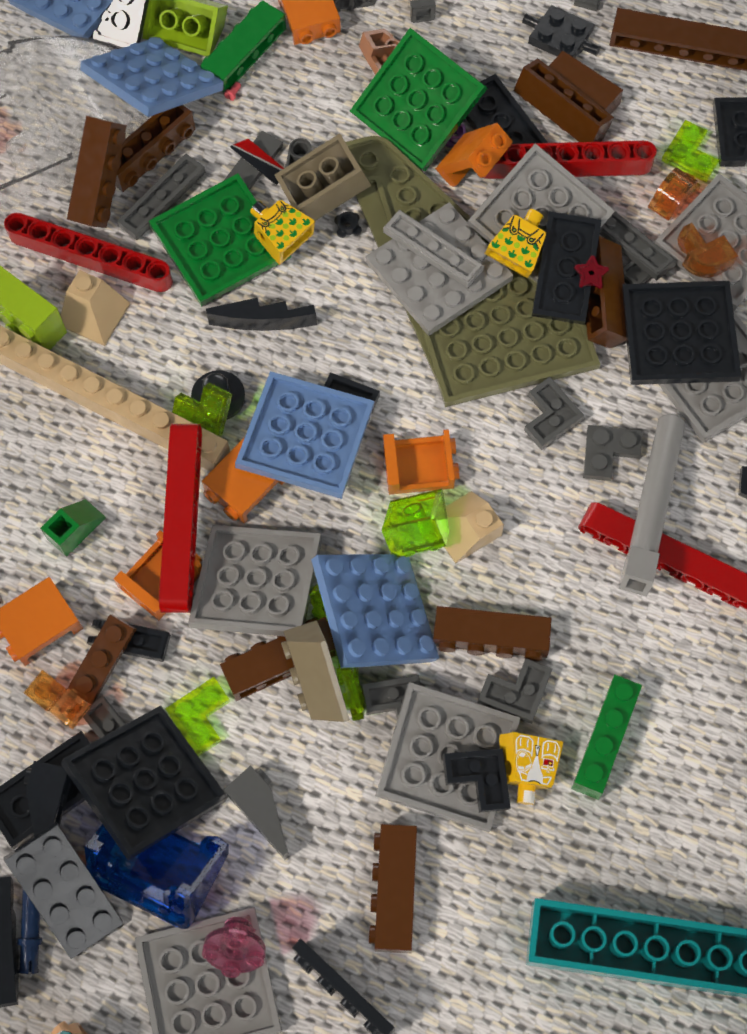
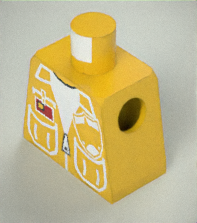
M517 732L500 734L499 745L500 749H503L507 784L518 786L517 803L534 805L536 789L552 788L554 785L563 741Z

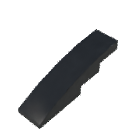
M258 298L206 308L209 325L231 329L271 331L317 325L314 305L288 310L286 301L259 306Z
M11 876L0 878V1008L18 1005L19 949L16 943V913L13 909L14 886Z

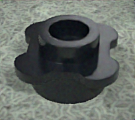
M343 212L335 217L334 222L338 226L337 235L340 238H345L347 235L352 234L355 236L361 234L362 228L358 224L359 215L353 212Z

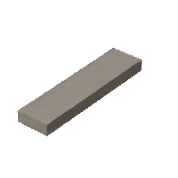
M398 210L383 227V233L466 288H469L484 270L483 264L401 210Z

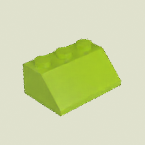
M149 0L142 39L149 40L152 37H157L171 47L209 56L213 52L224 29L228 5L210 0Z

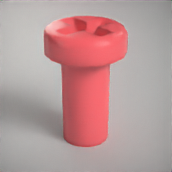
M235 82L230 90L227 89L224 92L225 98L234 101L236 98L235 94L241 88V84Z

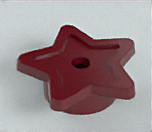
M590 256L586 264L574 266V269L580 275L579 287L595 286L598 289L602 288V277L609 271V268L598 265L595 256ZM593 271L594 275H590L589 272Z

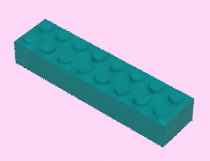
M535 898L532 902L526 965L747 998V929Z

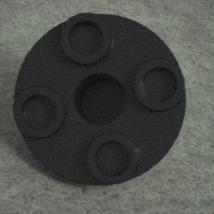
M216 370L202 375L195 382L191 391V400L194 409L201 417L211 422L225 421L234 417L242 409L245 403V390L237 376L227 371Z

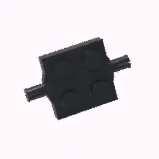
M553 5L539 19L527 13L523 17V24L535 28L528 40V44L555 56L564 51L574 58L583 50L595 56L600 52L601 46L588 41L595 24Z

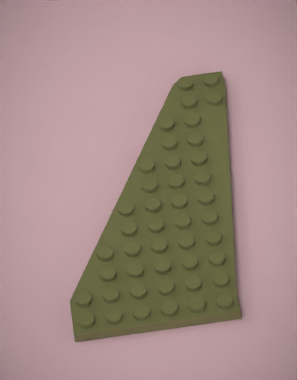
M368 136L346 142L371 184L369 188L356 195V198L378 248L392 239L383 233V227L398 210L419 222L450 202L466 222L470 219L466 212L389 140L379 136ZM475 231L487 245L490 244L484 237H482L477 231ZM510 268L508 269L513 274L511 282L430 336L425 333L405 309L436 379L445 407L540 384L549 377L552 380L599 369L600 361L593 342L588 341L587 326L585 324L531 316L537 282L531 277L527 279Z

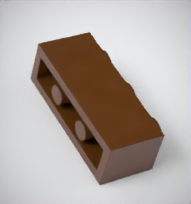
M562 51L549 65L551 69L611 114L620 105L623 94L622 88L566 52Z

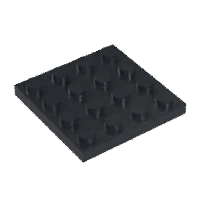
M730 281L622 285L631 385L740 381L742 376Z
M161 705L63 758L61 762L64 770L128 861L223 804L228 798Z

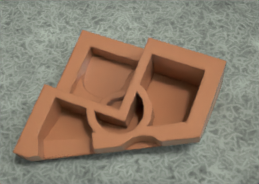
M386 29L363 32L359 47L375 75L400 42Z

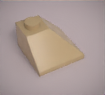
M79 270L66 291L61 319L67 330L105 346L128 309L130 302L102 279Z
M472 491L425 519L455 564L502 536L504 524L490 504Z

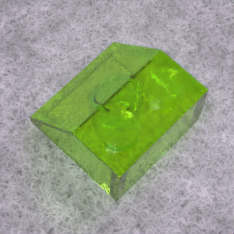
M442 489L390 501L381 531L391 554H394L396 557H409L418 552L436 551L446 546L449 525Z

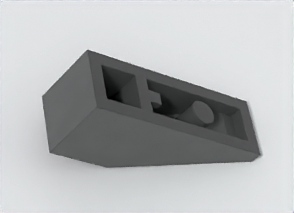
M250 765L224 791L272 847L286 860L289 857L273 793L269 786L272 781L262 769L256 772Z

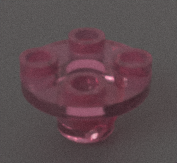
M231 917L225 921L222 928H218L206 936L202 956L212 966L220 969L224 976L235 978L240 973L250 972L263 966L266 947L262 939L253 933L256 929L253 928L249 920L243 917Z

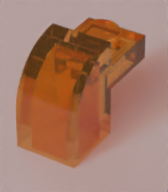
M676 167L661 183L648 208L669 221L677 217L687 199L694 196L699 191L701 185L697 183L698 181L693 175L683 172Z
M693 223L684 226L677 238L680 250L687 254L682 266L688 272L698 277L709 278L717 276L731 269L738 258L737 253L724 235L706 244Z
M43 670L38 673L23 692L24 695L40 706L47 714L71 730L74 729L91 707L72 690L63 687Z

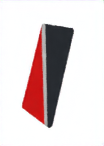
M250 139L230 146L232 150L275 185L279 183L275 174L283 170L284 167Z

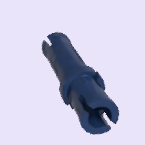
M24 889L21 937L18 938L17 942L20 945L19 973L29 974L31 972V974L39 973V945L42 944V937H39L40 913Z

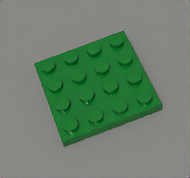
M409 28L353 105L350 112L379 136L389 140L411 162L425 172L488 88L417 32Z
M238 173L149 220L150 227L201 307L279 265L254 234V223L257 218L250 213V210L257 201Z

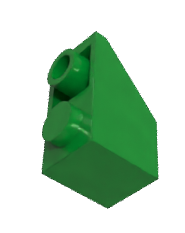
M85 499L60 508L40 529L46 539L67 557L106 517Z

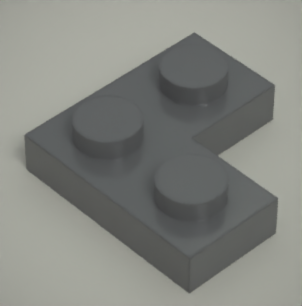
M551 377L529 391L528 397L543 414L527 424L524 431L541 450L583 421L584 414Z
M588 425L583 478L611 481L613 456L640 459L642 430Z
M525 658L516 684L488 674L478 703L520 717V720L532 724L553 668Z
M419 675L362 684L361 690L366 715L395 711L396 718L398 719L407 684L411 682L421 686Z

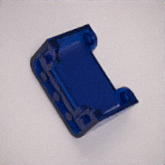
M103 824L84 846L86 866L102 890L181 929H188L196 919L229 854V844L218 836H206L199 845L181 835L173 833L128 861Z

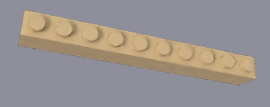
M0 325V364L165 449H169L171 424H194ZM202 428L201 467L211 472L230 452L227 440Z

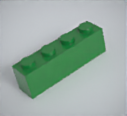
M261 0L256 7L250 9L242 22L237 23L232 32L219 42L217 48L203 59L200 65L201 69L212 72L214 76L224 81L222 92H225L227 89L230 90L234 83L250 69L287 29L285 14Z
M614 674L571 787L572 790L597 800L602 796L642 688L641 684Z

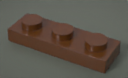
M110 614L67 690L90 704L95 702L137 628Z

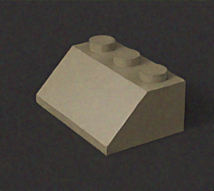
M341 134L336 135L275 174L291 206L314 221L371 186Z
M317 620L283 631L286 641L281 642L286 660L292 658L294 667L290 668L289 671L294 686L300 684L302 693L297 694L302 711L308 710L311 720L349 721L329 649Z

